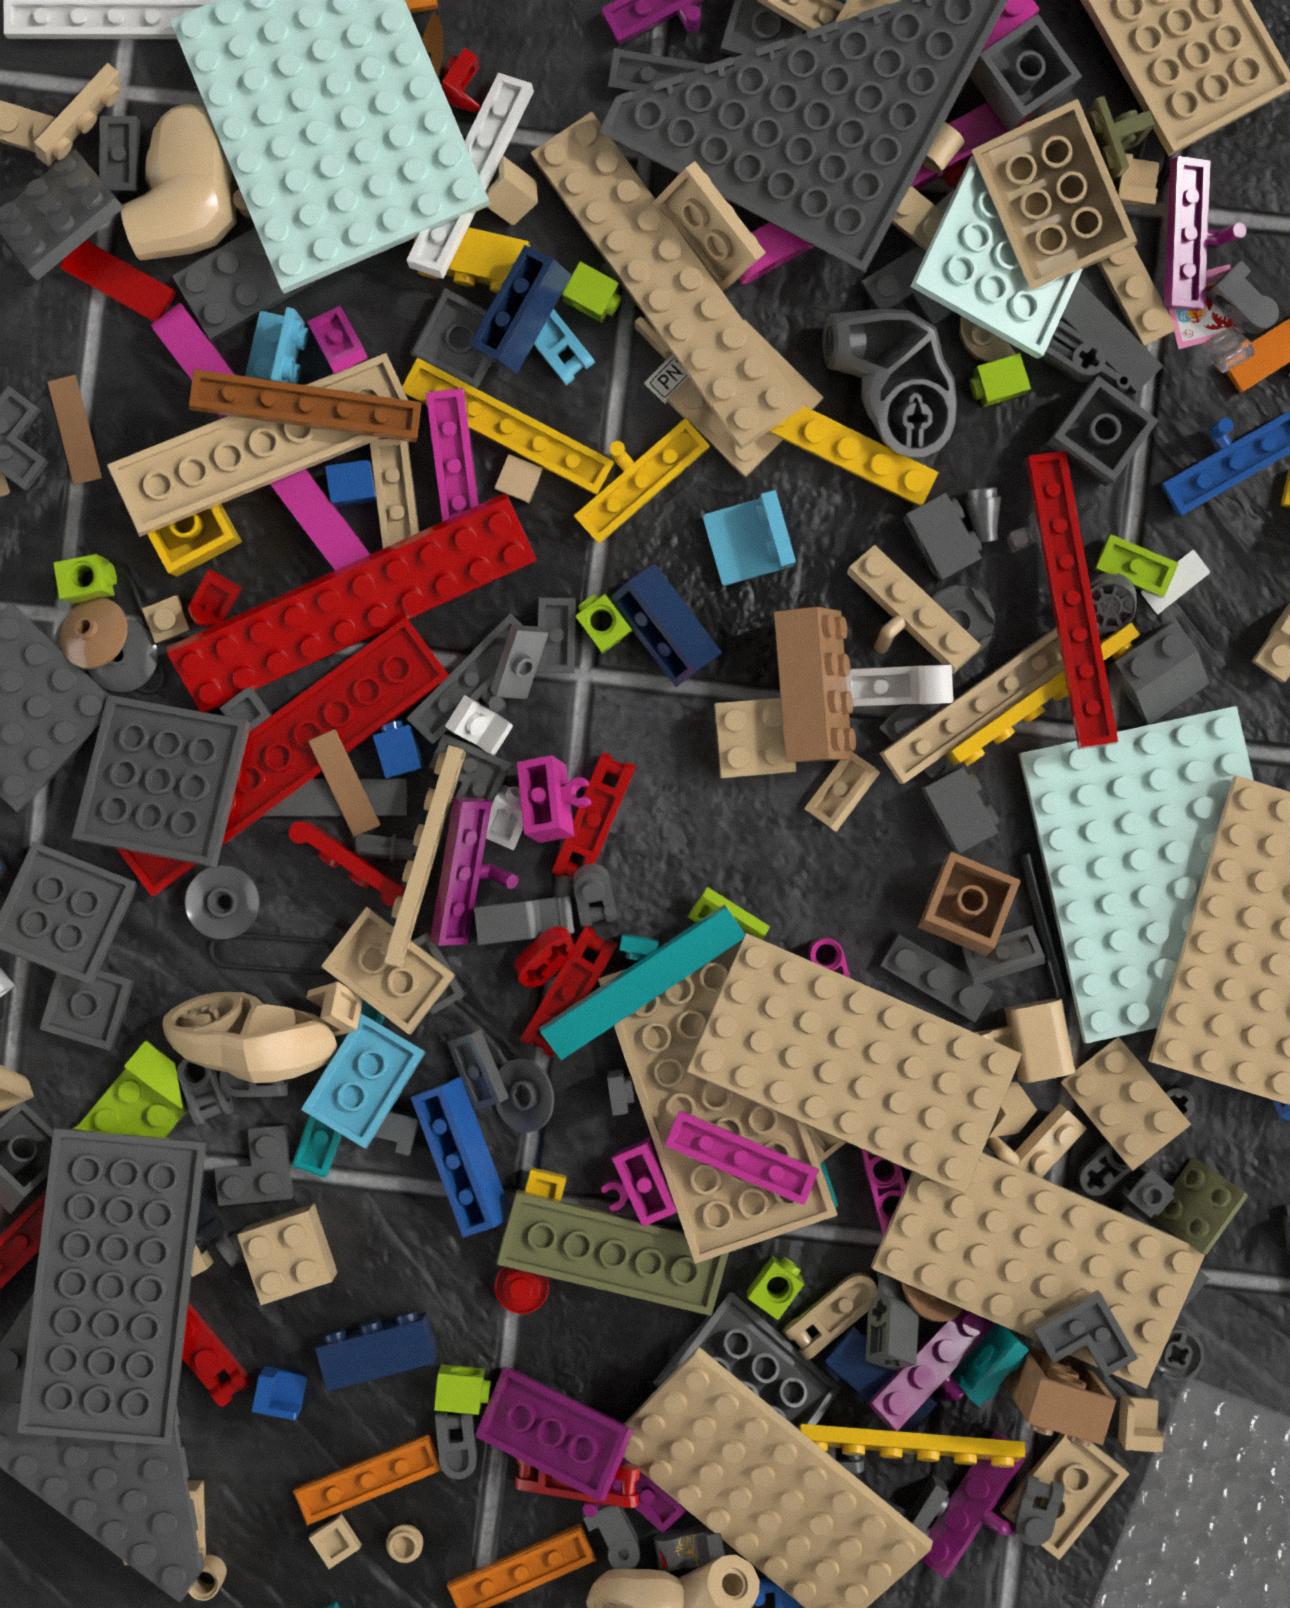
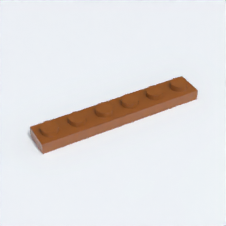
M194 369L189 410L416 443L421 402Z

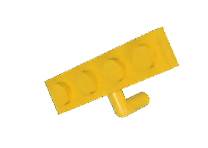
M686 418L636 462L626 453L622 442H612L610 445L611 458L622 469L623 473L574 515L575 519L598 545L601 544L706 452L710 445Z

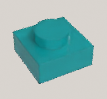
M622 933L620 950L627 952L626 958L640 961L658 949L659 939Z

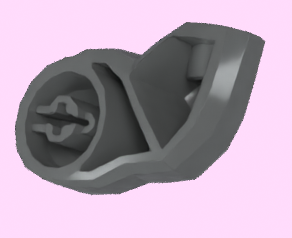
M874 309L829 313L825 318L822 330L824 362L828 369L851 374L862 380L861 399L867 416L873 422L881 440L893 452L905 457H926L939 451L952 434L956 422L957 398L954 377L942 356L936 327L909 310Z

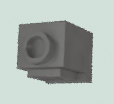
M1142 1163L1137 1168L1144 1175L1131 1191L1123 1184L1118 1190L1151 1218L1154 1214L1158 1216L1174 1198L1172 1193L1175 1189Z

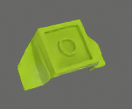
M146 1040L125 1064L124 1067L126 1069L82 1122L72 1129L166 1138L187 1113L188 1108L181 1098L175 1062Z

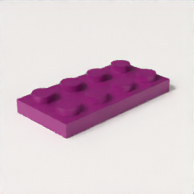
M503 1367L475 1437L598 1501H605L634 1429L510 1367Z

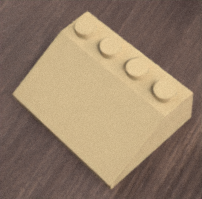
M1078 99L971 150L1031 291L1137 245L1133 229Z

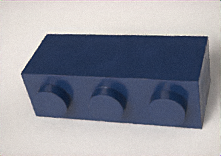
M524 245L469 345L487 359L517 374L572 275L553 258Z
M656 564L629 580L609 598L675 687H678L722 653Z
M416 1310L395 1315L394 1321L382 1324L380 1319L364 1322L359 1325V1330L348 1333L345 1332L344 1328L327 1332L323 1335L324 1339H321L315 1348L327 1392L434 1364L438 1356L427 1312L417 1314Z
M853 1323L822 1352L824 1361L827 1363L824 1369L837 1382L841 1383L843 1379L846 1380L854 1388L851 1392L853 1396L868 1408L867 1402L897 1370L893 1371L865 1361L867 1334L858 1325ZM933 1394L899 1429L901 1432L911 1433L937 1405Z

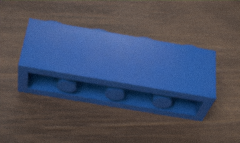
M458 1077L435 1085L412 1096L411 1100L462 1236L466 1237L494 1228L508 1219L510 1207L462 1078Z

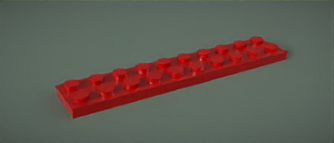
M504 493L167 647V654L200 712H206L230 701L244 689L250 687L253 690L382 632L395 625L404 617L410 619L531 564L537 561L508 495Z
M407 617L401 619L249 732L222 846L323 772L308 742L309 740L336 729L348 754L379 731L381 726L390 723L450 677ZM117 848L151 896H156L198 865Z

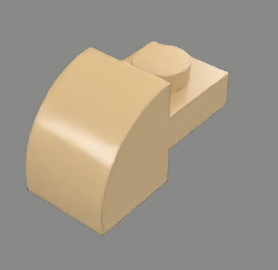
M1290 603L1270 629V636L1251 661L1281 683L1286 682L1290 676Z

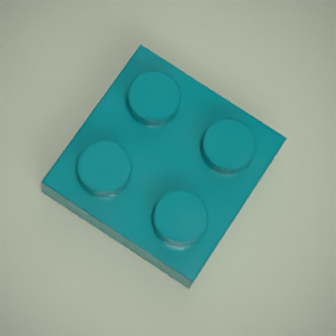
M995 1322L992 1323L994 1327L951 1373L967 1397L979 1407L985 1400H989L996 1395L1000 1388V1383L1010 1372L1017 1370L1022 1365L1025 1354L1029 1351L1013 1330Z

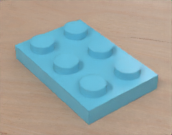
M361 1013L357 1031L348 1033L301 1110L367 1149L423 1058L425 1051Z

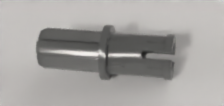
M358 834L355 840V854L390 859V863H394V860L414 861L418 846L413 845L414 839L397 838V834H393L392 837Z

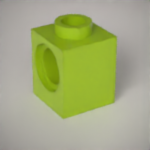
M579 262L562 293L564 303L603 323L607 314L610 316L615 314L622 300V296L618 295L620 291L619 282L582 262Z
M1020 353L977 366L972 372L973 378L969 380L975 400H981L983 408L1024 396L1031 389Z
M94 554L54 562L59 599L76 604L92 599L115 596L113 585L117 583V576L113 564L109 563L108 559ZM92 570L94 574L93 581L89 586L84 587L82 578L86 572Z
M593 594L578 606L581 612L575 617L602 654L632 633V629L606 594L600 598ZM600 611L609 613L613 619L611 627L606 631L595 630L591 625V619L595 613Z
M772 1255L746 1290L748 1299L779 1320L804 1286L803 1278L799 1275L801 1269L786 1257H783L780 1261ZM773 1277H783L788 1281L786 1288L781 1292H772L767 1288L768 1282Z
M441 1364L437 1378L434 1410L479 1415L482 1403H488L491 1381L484 1380L485 1368Z

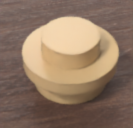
M408 1524L396 1526L387 1537V1552L394 1560L401 1563L415 1560L423 1548V1537L420 1531Z

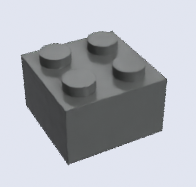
M1036 15L980 53L969 74L1008 132L1020 127L1068 94L1082 77L1039 15Z
M1098 376L1088 385L1046 444L1057 452L1066 451L1069 461L1106 487L1116 480L1159 420Z

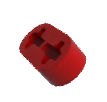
M560 926L547 929L517 958L514 967L523 986L537 987L544 984L572 957L575 952V945L569 930Z

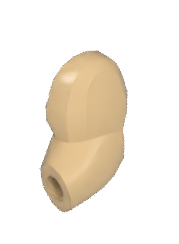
M183 104L171 108L161 116L153 129L151 144L146 157L145 180L149 192L122 205L124 208L121 210L126 235L139 260L187 255L214 247L237 224L236 206L233 202L237 181L206 107L201 104Z
M214 992L201 995L171 1009L163 1019V1028L167 1041L185 1059L212 1070L228 1072L238 1079L252 1083H271L298 1077L330 1063L337 1052L335 1037L325 1021L320 1017L288 1007L264 1005L257 997L244 992Z
M737 1555L721 1556L679 1578L660 1570L612 1569L606 1571L593 1583L586 1603L588 1608H752L759 1594L760 1581L752 1564Z

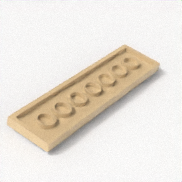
M387 353L307 384V386L408 400ZM227 416L107 464L136 531L139 537L381 439V437Z

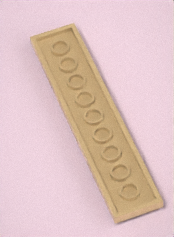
M590 112L531 152L532 159L742 450L801 410L803 402L672 221L653 205L656 199L614 141L599 132L602 125L593 112Z

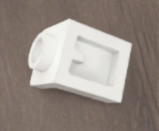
M464 695L445 727L478 745L487 753L495 755L513 725L493 710Z
M502 785L491 806L486 839L514 850L524 828L520 789L518 787Z

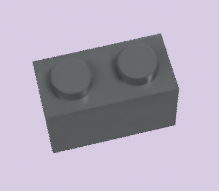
M947 493L929 501L903 517L937 582L946 579L982 558L979 554L982 546L978 537L972 530L967 532L961 521L965 515L960 504L955 498L950 500Z
M958 767L920 788L954 853L960 854L999 833L995 824L999 823V819L990 803L984 805L977 792L982 790L972 770L966 772L964 767Z

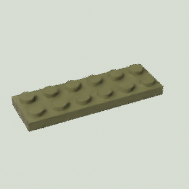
M515 1190L496 1262L497 1265L712 1316L729 1252L695 1264L684 1230L655 1223L642 1227L639 1219Z

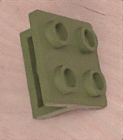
M1101 96L1094 100L1085 117L1112 182L1115 185L1129 168L1124 151L1139 146L1155 123L1150 110L1141 114H1137L1136 110L1126 112L1116 117V123H1114L1104 96Z
M1193 1157L1172 1185L1175 1189L1172 1193L1174 1198L1158 1216L1154 1214L1152 1217L1179 1238L1189 1243L1198 1252L1207 1255L1248 1195Z

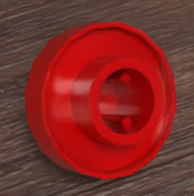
M503 1266L497 1274L494 1287L496 1297L504 1308L512 1313L527 1314L542 1306L547 1299L550 1285L547 1276Z

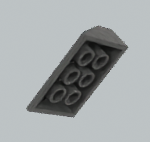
M732 1291L724 1296L713 1309L712 1316L708 1315L654 1381V1384L659 1388L700 1347L796 1428L800 1424L816 1425L841 1389L835 1381L811 1360H806L796 1347Z

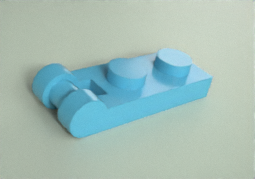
M553 309L533 345L560 380L567 386L575 379L574 374L583 367L588 369L595 361ZM569 347L574 356L566 363H563L558 355Z

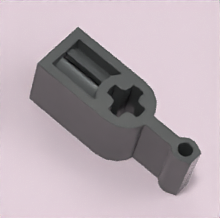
M1060 320L1044 356L1040 357L1046 363L1078 382H1086L1093 377L1097 378L1099 376L1123 393L1133 381L1128 374H1119L1105 365L1106 355L1097 343ZM1085 355L1090 358V366L1087 369L1080 366Z
M570 896L474 907L478 945L538 938L547 929L559 926L566 928L570 933H574Z
M877 1271V1277L879 1278L878 1296L873 1299L869 1307L865 1361L893 1371L916 1365L918 1314L908 1303L903 1292L902 1282Z

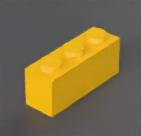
M468 227L445 275L454 277L453 282L462 286L475 287L476 282L490 285L489 290L498 294L524 245L530 247L529 241ZM417 271L418 274L428 278H439L421 271Z

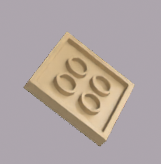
M744 320L750 331L803 402V406L813 410L824 397ZM689 377L667 398V402L684 419L686 418L698 433L744 478L783 441V439L767 432L741 450Z

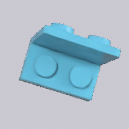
M287 307L285 316L260 311L246 377L298 384L301 366L296 363L299 350H305L309 329L304 328L305 322L294 308Z
M776 490L762 493L759 499L707 513L703 516L723 586L790 568L796 563Z

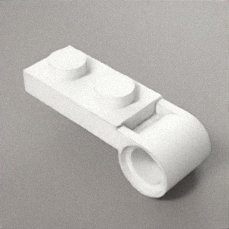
M952 665L850 669L849 676H846L847 691H850L852 694L853 706L953 702Z

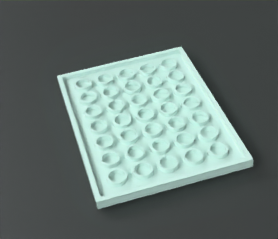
M215 0L170 20L284 294L418 237L420 232L427 229L434 230L437 227L457 220L461 215L468 212L474 213L491 205L405 0Z
M1237 706L1117 732L1119 742L1114 745L1078 750L1077 741L1019 754L1083 1043H1091L1154 1029L1159 1026L1233 776H1240L1253 780Z

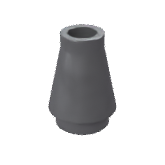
M997 487L967 490V500H964L974 533L980 542L998 540L997 529L1001 496H997Z

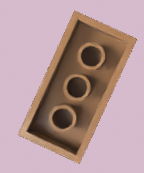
M821 607L774 612L786 763L853 759L852 751L856 748V735L853 728H850L849 713L853 711V698L851 692L847 691L846 676L850 674V661L848 655L844 654L843 639L847 637L845 618L841 617V611Z
M1025 1344L1029 1351L1025 1354L1022 1365L1005 1377L1004 1385L1023 1417L1030 1424V1428L1038 1433L1049 1436L1053 1434V1431L1068 1435L1067 1439L1081 1446L1089 1447L1091 1442L1103 1445L1116 1400L1088 1363L1068 1356L1053 1363L1045 1349Z

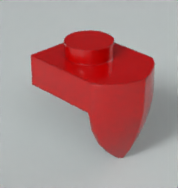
M465 47L459 57L454 55L448 61L443 72L445 78L441 83V87L449 105L467 111L479 112L481 106L464 93V90L480 68L477 55Z
M210 569L189 604L188 610L192 620L197 626L213 627L224 622L242 587Z

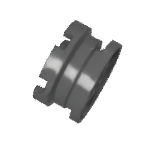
M1107 572L1099 574L1090 580L1098 629L1102 631H1117L1127 626L1133 620L1137 608L1136 589L1133 583L1120 573L1116 575L1108 574Z
M1175 1323L1155 1369L1163 1377L1172 1381H1181L1188 1377H1194L1200 1371L1204 1362L1202 1343L1187 1327Z

